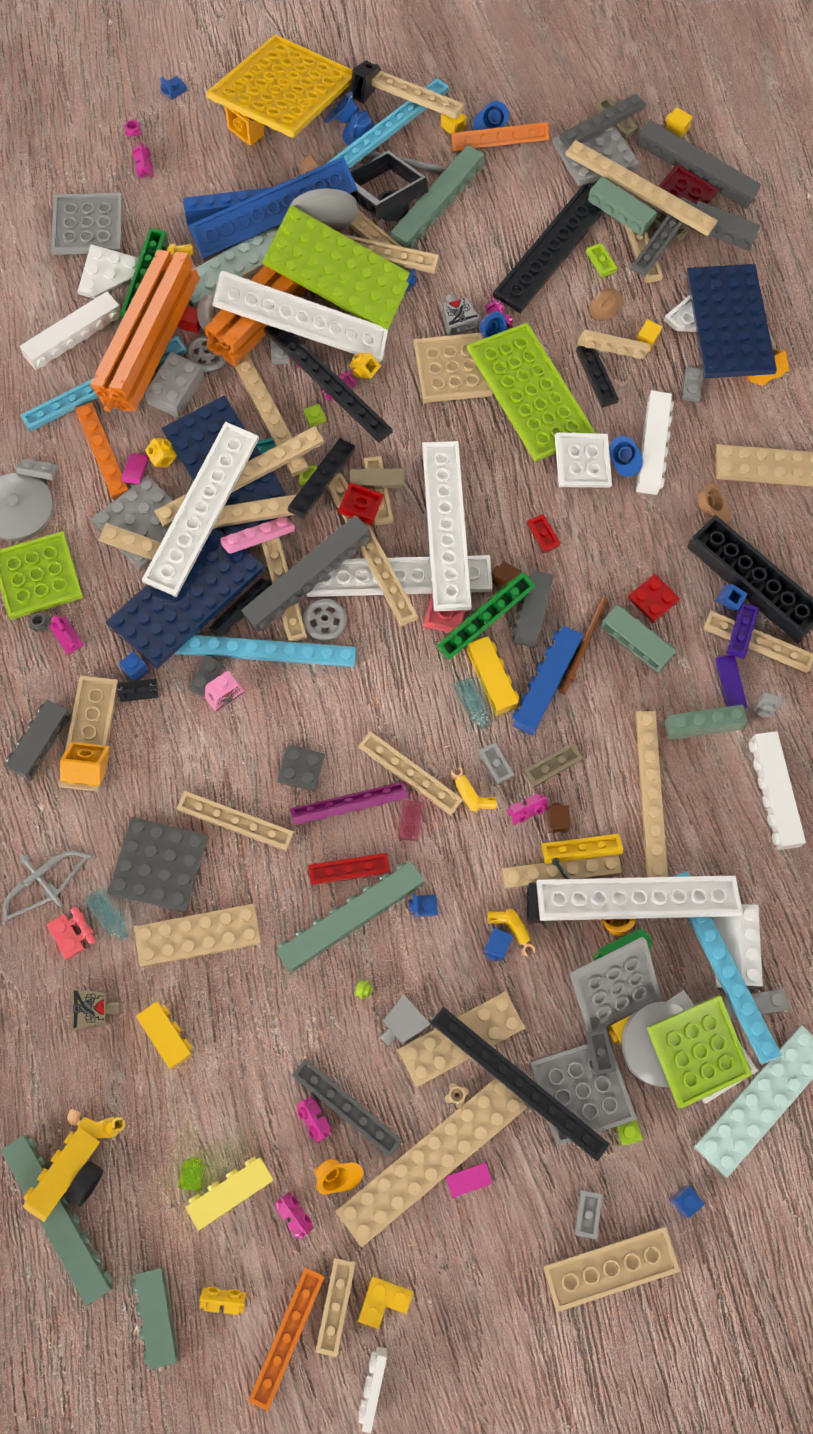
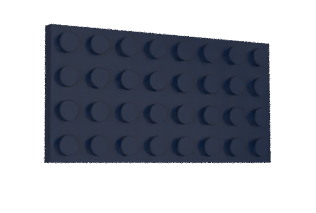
M756 264L687 268L686 274L704 378L776 374L777 367Z
M225 395L162 427L164 435L171 442L174 451L193 482L225 422L246 430ZM255 446L248 461L261 455L257 446ZM270 472L232 492L224 506L284 497L287 494L274 473ZM277 518L223 526L221 528L228 536Z
M218 528L211 530L177 597L147 584L106 621L109 628L156 669L164 664L265 570V566L245 549L229 554L221 545L220 538L227 535Z

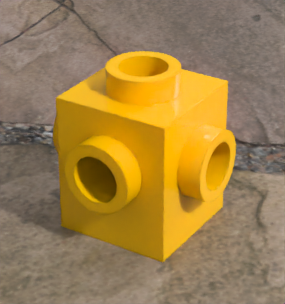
M357 353L349 364L353 370L352 373L357 378L371 379L381 367L372 353Z
M154 438L145 449L154 467L168 468L177 457L168 439Z

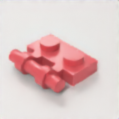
M77 906L70 910L73 915L70 920L63 914L46 924L66 960L85 950L81 943L84 940H87L89 945L97 941L94 937L93 929L89 928L85 921L84 913L80 912ZM77 924L82 931L78 936L73 929Z

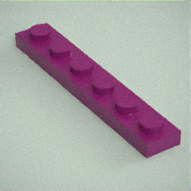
M403 781L290 808L294 825L305 824L316 819L322 820L329 816L343 815L354 810L381 806L387 802L401 801L409 796Z

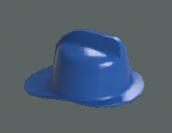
M349 92L326 116L325 123L330 122L334 118L342 123L350 121L351 116L359 111V106L352 99L353 92Z
M500 101L489 103L474 118L473 130L504 127L509 119L507 106Z
M366 110L354 113L345 127L342 138L347 145H351L375 126Z
M498 311L484 315L480 324V331L484 338L508 330L505 316Z
M628 436L616 437L611 442L609 456L618 473L624 477L636 475L643 465V458L636 443Z

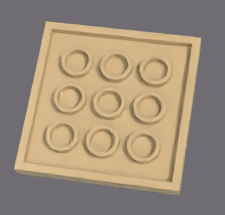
M481 333L413 339L423 403L492 396L491 388L467 350L468 344L483 339Z

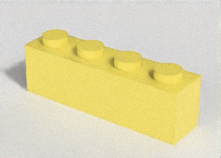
M255 1156L244 1163L245 1168L239 1172L237 1168L225 1175L227 1180L221 1184L216 1181L207 1187L209 1192L203 1196L198 1193L188 1200L190 1204L185 1208L198 1231L275 1180L262 1157L258 1159Z

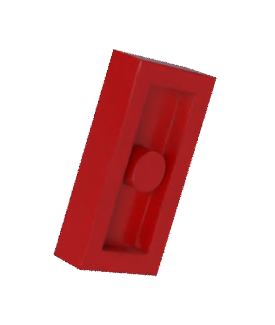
M544 514L527 521V526L543 553L560 547L561 543Z

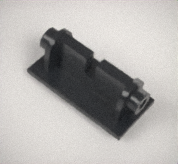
M157 679L118 683L119 689H117V694L120 697V702L159 698Z

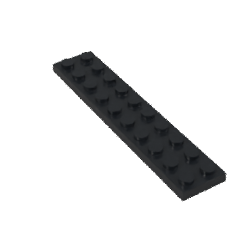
M592 183L581 186L494 290V298L520 314L604 213L603 210L588 201L590 189L594 186Z

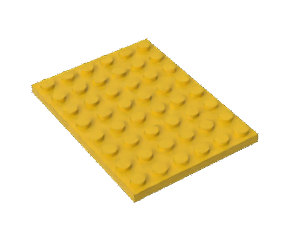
M274 34L207 91V98L239 112L243 116L256 120L258 123L271 127V129L277 130L288 137L294 138L351 85L352 69Z

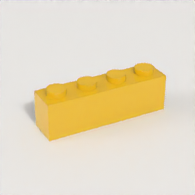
M489 636L469 643L466 649L467 654L495 716L516 709L520 698L517 691H513L511 687L512 680L503 669L504 663L502 658H498L496 654L497 648L494 641H490Z
M78 1128L75 1133L72 1131L64 1140V1143L67 1144L62 1151L59 1149L50 1160L53 1162L49 1170L44 1168L38 1176L37 1180L40 1182L35 1189L31 1187L23 1197L26 1200L23 1208L43 1222H45L77 1173L100 1143V1141L81 1128Z

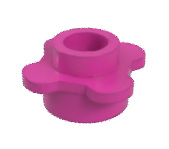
M136 120L127 121L124 125L126 136L141 135L140 123Z

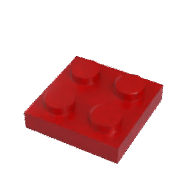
M350 482L339 506L338 513L351 518L356 515L362 522L373 525L384 494Z
M653 574L628 596V599L652 623H655L680 601V598L656 574Z

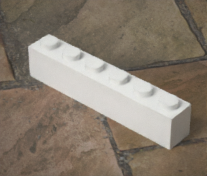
M106 291L20 345L23 356L35 370L44 367L51 360L61 356L62 353L74 348L78 343L88 339L92 334L102 330L111 322L118 320L121 317L120 306Z
M651 390L648 397L641 447L643 465L638 472L636 492L657 495L659 489H663L665 478H662V473H665L666 470L664 457L666 458L668 454L666 442L670 438L668 427L671 426L672 416H669L674 406V401H671V393Z
M778 731L755 734L750 739L749 749L754 755L753 764L755 770L758 771V785L763 791V805L768 811L767 821L769 826L772 827L773 844L776 845L777 850L801 847L806 841Z

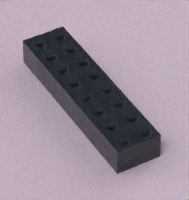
M716 514L691 538L687 548L728 584H733L746 592V599L754 606L759 607V610L794 641L799 643L813 629V597Z

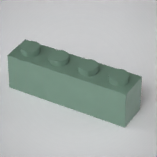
M603 176L590 189L589 202L642 236L654 223L657 213L655 210Z
M619 605L614 607L600 626L658 673L676 652L670 643L663 641L655 631L649 630L641 620L635 619L629 614L627 609Z
M743 705L668 715L664 721L668 740L742 730L748 723Z
M160 1267L135 1274V1279L132 1280L134 1293L138 1294L139 1302L136 1303L137 1316H141L143 1325L140 1326V1337L142 1341L145 1340L146 1350L143 1351L144 1362L146 1365L149 1364V1370L177 1363L179 1355L165 1269Z

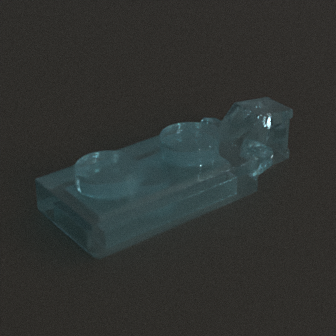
M468 677L454 683L453 687L469 719L472 722L476 721L480 730L488 727V722L485 716H488L487 707L472 678Z
M101 888L84 900L107 933L111 936L116 933L122 942L129 937L123 929L126 926L125 920Z

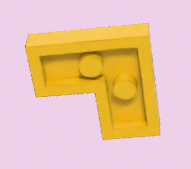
M372 1276L358 1322L379 1329L386 1307L407 1314L414 1291Z

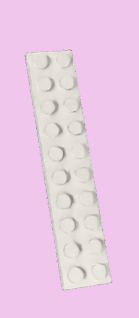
M220 271L212 306L353 354L372 353L379 363L382 361L388 332L383 327L228 272Z
M224 423L143 576V583L175 597L178 596L259 440L258 435L230 423Z
M458 441L423 442L422 452L434 611L471 610Z
M490 555L468 556L470 592H492ZM430 557L387 558L406 594H432ZM365 558L343 561L342 565L330 572L324 581L318 582L313 590L307 594V597L384 594Z
M736 876L537 880L536 882L540 921L741 916L743 913Z

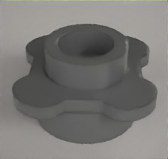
M35 613L30 619L31 624L29 627L31 630L37 629L45 632L51 618L49 615L44 616L42 613Z

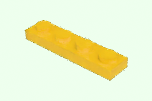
M619 834L541 844L545 864L552 863L553 858H558L560 862L623 854V846Z

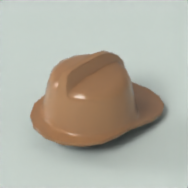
M309 149V154L300 163V169L303 174L320 167Z
M603 289L589 304L590 315L598 321L611 319L624 303L623 296L614 289Z
M713 482L708 483L705 490L697 494L699 507L702 512L713 516L716 514L727 523L730 520V509L719 487Z

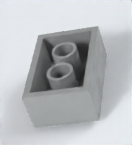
M170 352L145 391L148 405L180 418L205 378L202 365Z

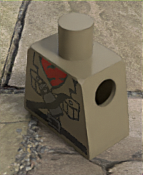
M72 989L71 1030L75 1032L109 1024V1015L120 1014L121 1012L120 1001L109 1002V995L105 992Z

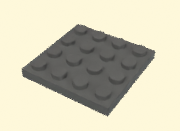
M132 817L108 893L187 913L209 836Z

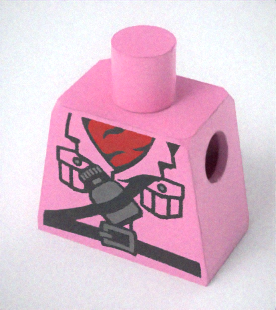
M226 671L205 686V699L215 712H218L246 693L229 671Z

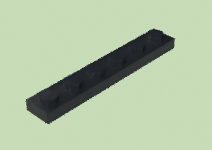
M339 438L289 504L287 511L304 519L355 451V445Z

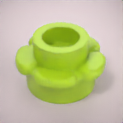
M360 980L356 987L355 995L363 1000L369 997L372 992V985H370L369 980Z

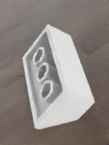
M741 904L743 912L741 916L713 917V922L747 988L758 989L763 986L759 907L753 904ZM715 974L716 988H722Z

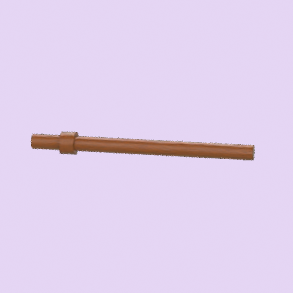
M605 597L601 598L570 668L566 670L563 676L564 681L559 689L561 694H566L570 684L573 683L576 677V670L607 605L608 599Z

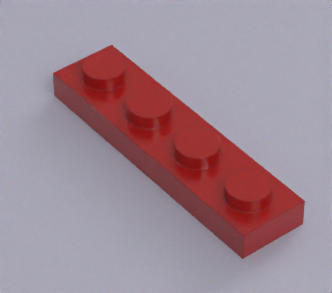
M387 853L308 865L311 886L390 874Z

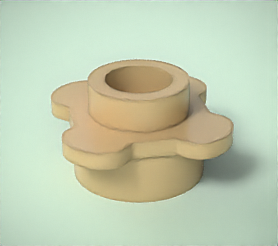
M451 1083L449 1085V1093L445 1096V1101L447 1103H454L460 1108L465 1104L464 1099L469 1094V1090L466 1087L457 1086L456 1083Z

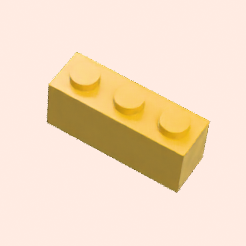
M155 1002L136 1015L169 1069L173 1070L193 1056L190 1051L193 1047L187 1038L183 1040L179 1034L182 1030L176 1021L172 1022L168 1017L171 1013L167 1006Z

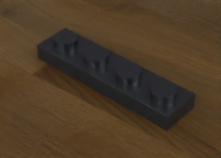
M578 346L576 348L577 355L601 408L617 404L619 398L597 350Z
M263 578L259 579L208 627L211 632L220 637L228 633L230 627L243 618L241 610L271 586L272 583Z

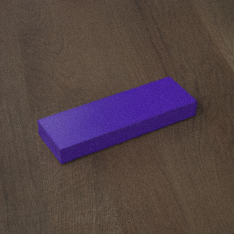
M744 602L741 604L727 647V654L742 659L746 657L759 607Z
M735 656L716 657L715 662L726 706L743 705L744 710L747 709L748 705Z

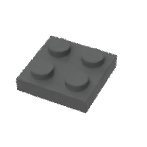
M287 745L277 782L315 792L325 754Z

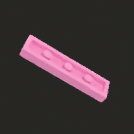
M279 517L275 520L220 538L221 545L231 554L294 532L295 525L287 517Z

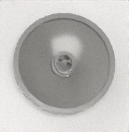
M337 189L308 191L296 197L290 204L334 230L347 227L358 216L356 199L351 194Z
M17 473L0 476V539L23 541L42 532L49 524L54 512L53 497L47 485L37 477Z
M661 1001L644 1004L631 1014L623 1029L622 1053L628 1068L638 1079L653 1086L669 1087V1084L646 1027L684 1011L683 1008L676 1004Z

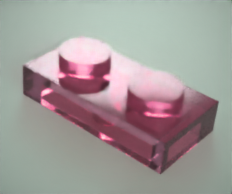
M404 799L398 839L418 842L423 802Z

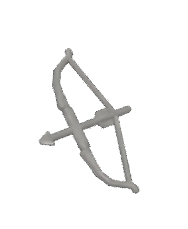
M76 850L65 851L48 859L47 863L38 870L29 861V856L21 854V864L25 863L32 874L24 879L23 882L20 881L7 895L3 903L4 920L2 924L6 925L9 919L51 900H54L61 907L62 902L57 897L83 863L93 857V854L87 855ZM76 855L82 857V860L58 890L53 884H47L42 878L44 873L66 856ZM38 880L43 886L42 893L46 896V899L8 915V905L11 899L23 888Z

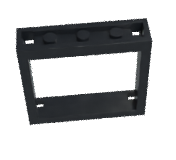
M389 150L350 171L358 189L351 193V195L356 199L357 204L378 220L429 192L428 181L425 175L418 172L407 164L406 161H403ZM388 170H392L410 183L381 201L361 187V185Z

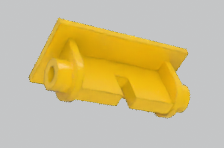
M203 1287L199 1300L200 1309H204L205 1312L219 1313L220 1305H224V1313L239 1315V1313H244V1302L247 1292H241L237 1289L221 1290L217 1287Z

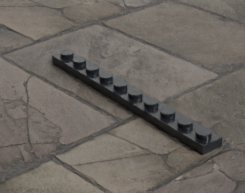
M270 325L264 328V333L378 443L393 433V429L293 333Z
M442 1007L430 1023L433 1027L595 1161L601 1158L610 1145L609 1142L445 1007Z

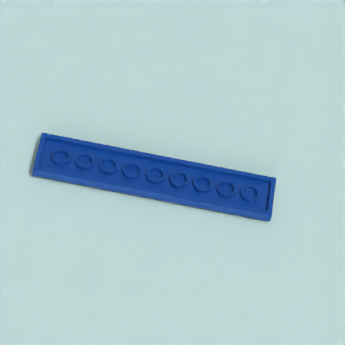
M343 156L190 224L188 227L202 258L205 259L281 225L292 201L303 193L316 189H337L351 194L358 189Z

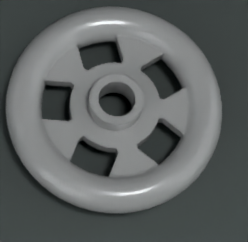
M206 335L194 339L189 344L187 359L197 364H200L198 363L200 359L206 361L204 365L200 364L203 367V372H212L220 369L226 361L224 356H217L208 350L207 345L202 346V343L207 342L206 340L209 338ZM195 349L199 350L198 355L193 354ZM217 357L219 360L213 363L212 360Z
M316 600L308 605L304 611V628L311 637L317 640L328 641L335 639L346 628V611L334 600ZM319 607L322 611L315 615L313 611ZM328 607L335 609V612L332 614L330 611H327ZM322 617H328V620L323 621ZM334 618L340 619L338 626L333 625ZM316 620L318 626L312 627L310 621ZM330 628V633H322L321 629Z

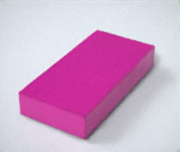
M130 453L122 474V482L141 483L149 461L148 455Z
M486 1162L445 1177L452 1198L493 1184Z

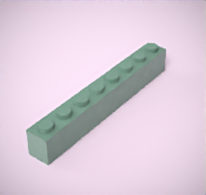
M467 145L428 189L429 192L419 199L391 231V238L402 247L413 249L417 241L425 236L427 229L435 224L440 215L444 214L447 206L455 201L459 193L463 192L467 183L471 182L475 174L482 170L484 154Z
M404 862L396 867V872L391 875L389 873L385 874L379 879L380 882L374 886L370 884L362 890L363 893L358 897L354 895L346 900L347 904L343 907L337 906L329 912L330 915L325 919L321 917L315 920L311 928L308 930L302 929L295 934L296 938L290 942L286 940L279 944V949L276 950V953L289 974L422 887L425 881L413 863L409 862L406 864Z
M27 1135L21 1136L0 1150L25 1195L31 1187L34 1189L40 1182L37 1180L38 1176L44 1168L47 1169L49 1167L45 1157L38 1154L36 1150L38 1145L33 1137L29 1138ZM64 1194L45 1222L39 1218L38 1220L84 1303L88 1306L114 1288L112 1285L114 1281L111 1274L102 1268L101 1263L103 1261L97 1251L93 1252L89 1245L92 1241L86 1232H82L79 1227L81 1221L75 1212L72 1213L68 1207L70 1202L65 1198Z

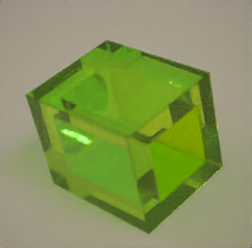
M189 1157V1161H183L178 1188L202 1191L207 1164L201 1163L202 1159Z

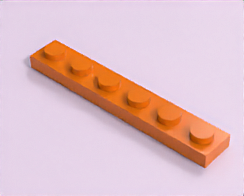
M548 122L451 133L452 151L463 150L467 145L473 148L549 140Z
M90 402L76 407V413L112 499L118 498L128 491V487L125 482H122V473L94 406Z
M307 1267L304 1268L248 1402L269 1411L325 1278L324 1275Z

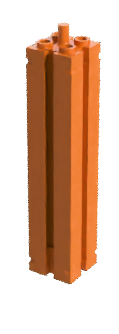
M157 250L155 258H153L95 373V378L90 383L96 395L99 396V399L105 406V411L111 412L112 408L117 409L119 407L123 411L136 412L138 403L141 402L196 288V284L200 280L196 268H191L193 262L188 253L175 252L174 255H171L170 251Z
M264 266L251 279L253 282L302 298L308 291L305 287L267 266ZM222 309L212 319V322L205 326L206 336L209 337L206 340L207 349L217 356H224L225 361L236 367L239 361L266 335L264 328L267 324Z

